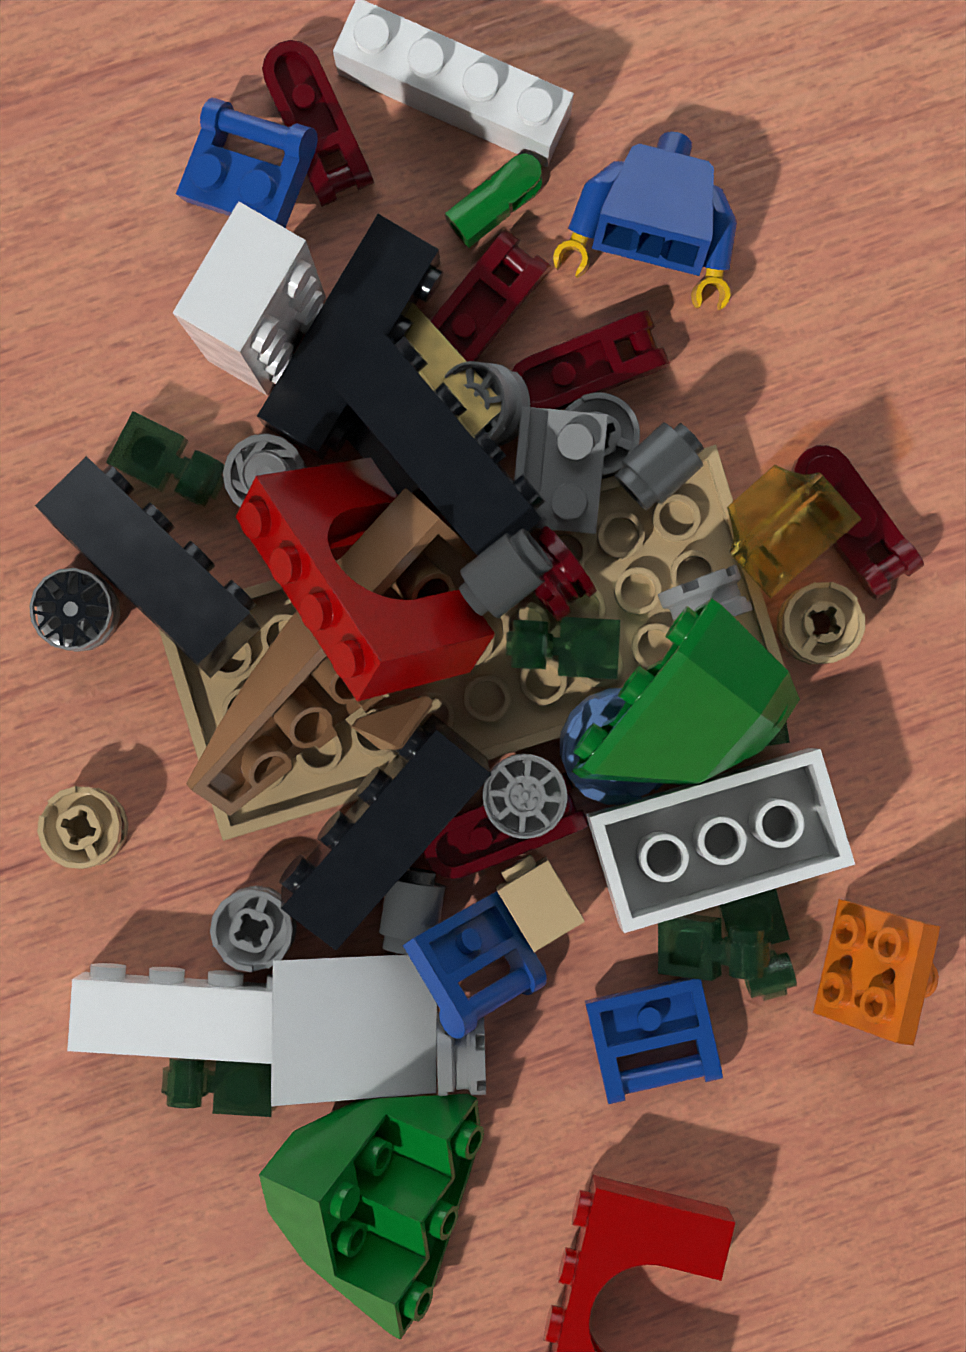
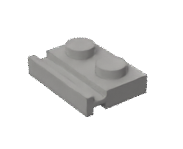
M521 407L514 481L523 474L546 501L538 508L546 520L537 528L542 529L548 526L551 530L596 534L608 414Z

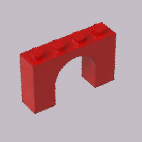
M371 457L257 475L236 515V519L240 523L244 534L251 540L271 570L273 578L280 584L300 614L304 625L311 631L331 661L335 672L342 678L357 702L472 671L495 636V633L485 618L477 614L467 603L459 589L412 600L384 597L367 590L352 580L340 568L330 551L333 548L353 545L398 496Z
M592 1175L589 1191L579 1190L574 1205L572 1225L580 1227L575 1249L565 1247L559 1267L558 1283L566 1285L561 1307L551 1305L546 1320L544 1341L552 1343L550 1352H606L597 1343L590 1330L591 1309L603 1286L611 1278L624 1270L642 1265H657L722 1281L736 1223L730 1210L727 1207Z

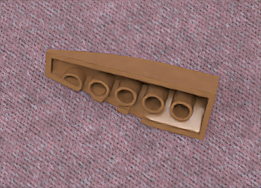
M405 488L342 556L337 564L352 580L373 593L392 599L412 600L458 590L459 586L465 582L460 570L475 559L477 555L450 527ZM296 611L244 683L216 728L186 784L193 792L231 816L292 770L291 760L306 748L316 746L320 749L338 735L334 727L358 709L362 708L367 713L385 699L381 695L357 702L342 678L335 672L331 661L311 631L304 625L298 611Z

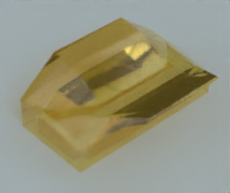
M774 465L727 507L734 537L730 554L761 589L772 598L858 523L861 518L821 473L803 475Z

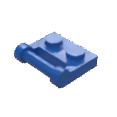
M213 97L208 99L200 115L201 130L176 195L188 203L227 216L231 215L239 201L286 228L316 151L318 141L316 130L298 123L287 127L235 111L229 102ZM230 133L284 150L285 155L281 166L224 149L228 134Z
M497 891L403 945L440 1008L439 1018L444 1030L456 1039L462 1038L475 1030L478 1020L520 994H533L544 987L547 981L546 971L536 953L533 952ZM504 956L510 965L509 974L467 998L459 982Z
M699 975L585 1000L608 1105L626 1101L625 1095L700 1077H704L705 1082L723 1078L703 985ZM691 1040L696 1041L698 1054L619 1072L617 1057Z

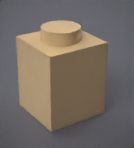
M529 854L501 871L506 881L496 886L497 892L533 952L585 922L547 857L535 862L532 855Z

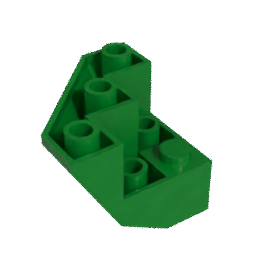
M711 598L695 610L686 606L675 619L665 636L673 644L663 659L649 666L647 670L638 666L618 694V697L626 702L617 716L604 722L601 727L592 723L582 735L573 750V753L579 756L580 759L571 772L585 779L676 785L701 783L742 762L744 759L758 754L782 729L800 701L789 671L730 612Z
M453 1094L448 1096L434 1095L356 1100L294 1130L259 1174L268 1213L305 1264L385 1331L400 1340L413 1321H420L425 1316L433 1298V1289L450 1235L458 1219V1210L476 1153L481 1146L484 1136V1128L480 1124L477 1098L469 1094Z

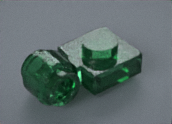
M132 411L106 461L108 465H112L116 470L160 492L163 491L170 476L173 475L174 479L178 481L174 492L204 508L209 499L216 500L224 484L222 474L225 465L198 450L194 451L190 459L185 456L183 459L180 458L188 440L184 436Z
M564 617L559 621V637H554V634L548 633L549 622L513 620V631L506 633L505 656H511V668L546 670L547 658L558 656L556 677L611 680L618 678L620 620Z
M776 888L718 905L731 954L736 955L750 950L752 952L751 962L741 964L743 978L750 998L761 996L763 1001L787 995L788 988L797 986L792 962L787 952L776 954L775 950H771L770 946L790 940Z
M688 914L658 923V974L713 981L722 976V965H726L729 967V976L733 978L758 979L765 976V967L771 964V939L765 937V928L763 926L755 924L732 925L729 927V936L722 938V918Z
M169 1057V1066L163 1068L161 1093L167 1095V1106L174 1108H198L202 1106V1097L207 1096L208 1093H214L212 1114L271 1117L273 1114V1106H271V1064L216 1060L215 1071H210L209 1068L204 1067L205 1060Z

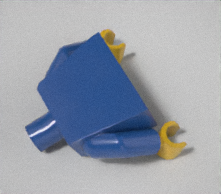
M671 131L662 134L658 139L656 148L643 144L632 146L625 161H613L585 183L568 229L573 231L570 240L559 244L554 251L553 260L557 270L559 269L562 257L567 251L576 250L581 253L582 260L577 268L575 277L579 278L584 275L590 263L585 247L588 239L592 238L594 239L592 249L697 276H700L702 267H705V279L699 281L693 287L691 293L692 303L695 308H700L703 288L706 285H712L719 292L717 311L723 309L731 297L730 288L722 278L724 270H730L737 220L723 189L714 185V167L709 161L691 157L692 142L686 135L679 132Z

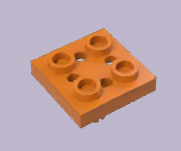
M839 899L813 1013L898 1044L914 1046L924 999L931 996L938 985L939 975L937 968L933 964L941 927L860 903ZM852 957L851 969L849 970V965Z

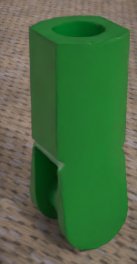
M526 153L513 157L490 180L483 182L445 213L447 223L468 248L509 217L510 212L519 209L541 191L542 171L538 159Z

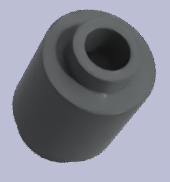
M663 422L621 461L624 467L615 475V478L643 509L648 510L655 502L662 505L704 466L698 456L704 450V447L696 436L682 423H679L673 429Z
M522 528L513 536L506 533L463 567L460 572L465 582L459 586V590L477 614L482 616L489 611L495 617L500 618L545 582L543 575L552 569L553 565L535 539Z
M410 867L385 895L379 933L384 935L383 949L408 955L403 945L440 923L446 886L435 882L436 872Z

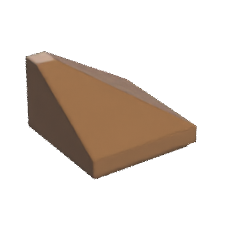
M428 696L407 697L357 718L351 727L380 750H399L403 748L433 706V701Z

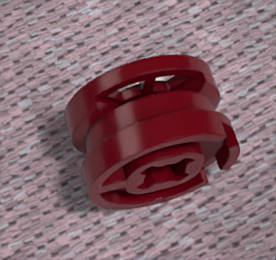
M545 526L538 531L540 534L538 543L550 559L553 568L543 575L545 582L536 588L533 593L554 618L560 621L571 613L570 605L584 595L590 598L597 592V589L566 545L548 526Z

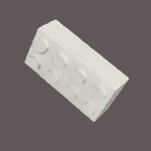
M238 201L174 309L173 314L209 362L268 396L294 355L293 352L301 338L307 333L322 308L326 296L306 240Z
M816 748L803 749L719 774L701 783L682 785L642 797L629 803L611 806L586 814L619 927L624 933L855 865L821 749Z

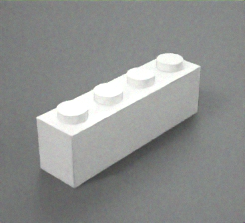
M365 0L355 1L333 49L338 75L518 155L525 153L533 155L545 167H548L571 116L574 93Z
M91 964L90 972H83L72 979L67 1051L272 1064L273 974L267 975L266 983L243 982L244 973L237 971H209L208 979L184 978L185 969L176 967L149 968V976L126 974V965Z

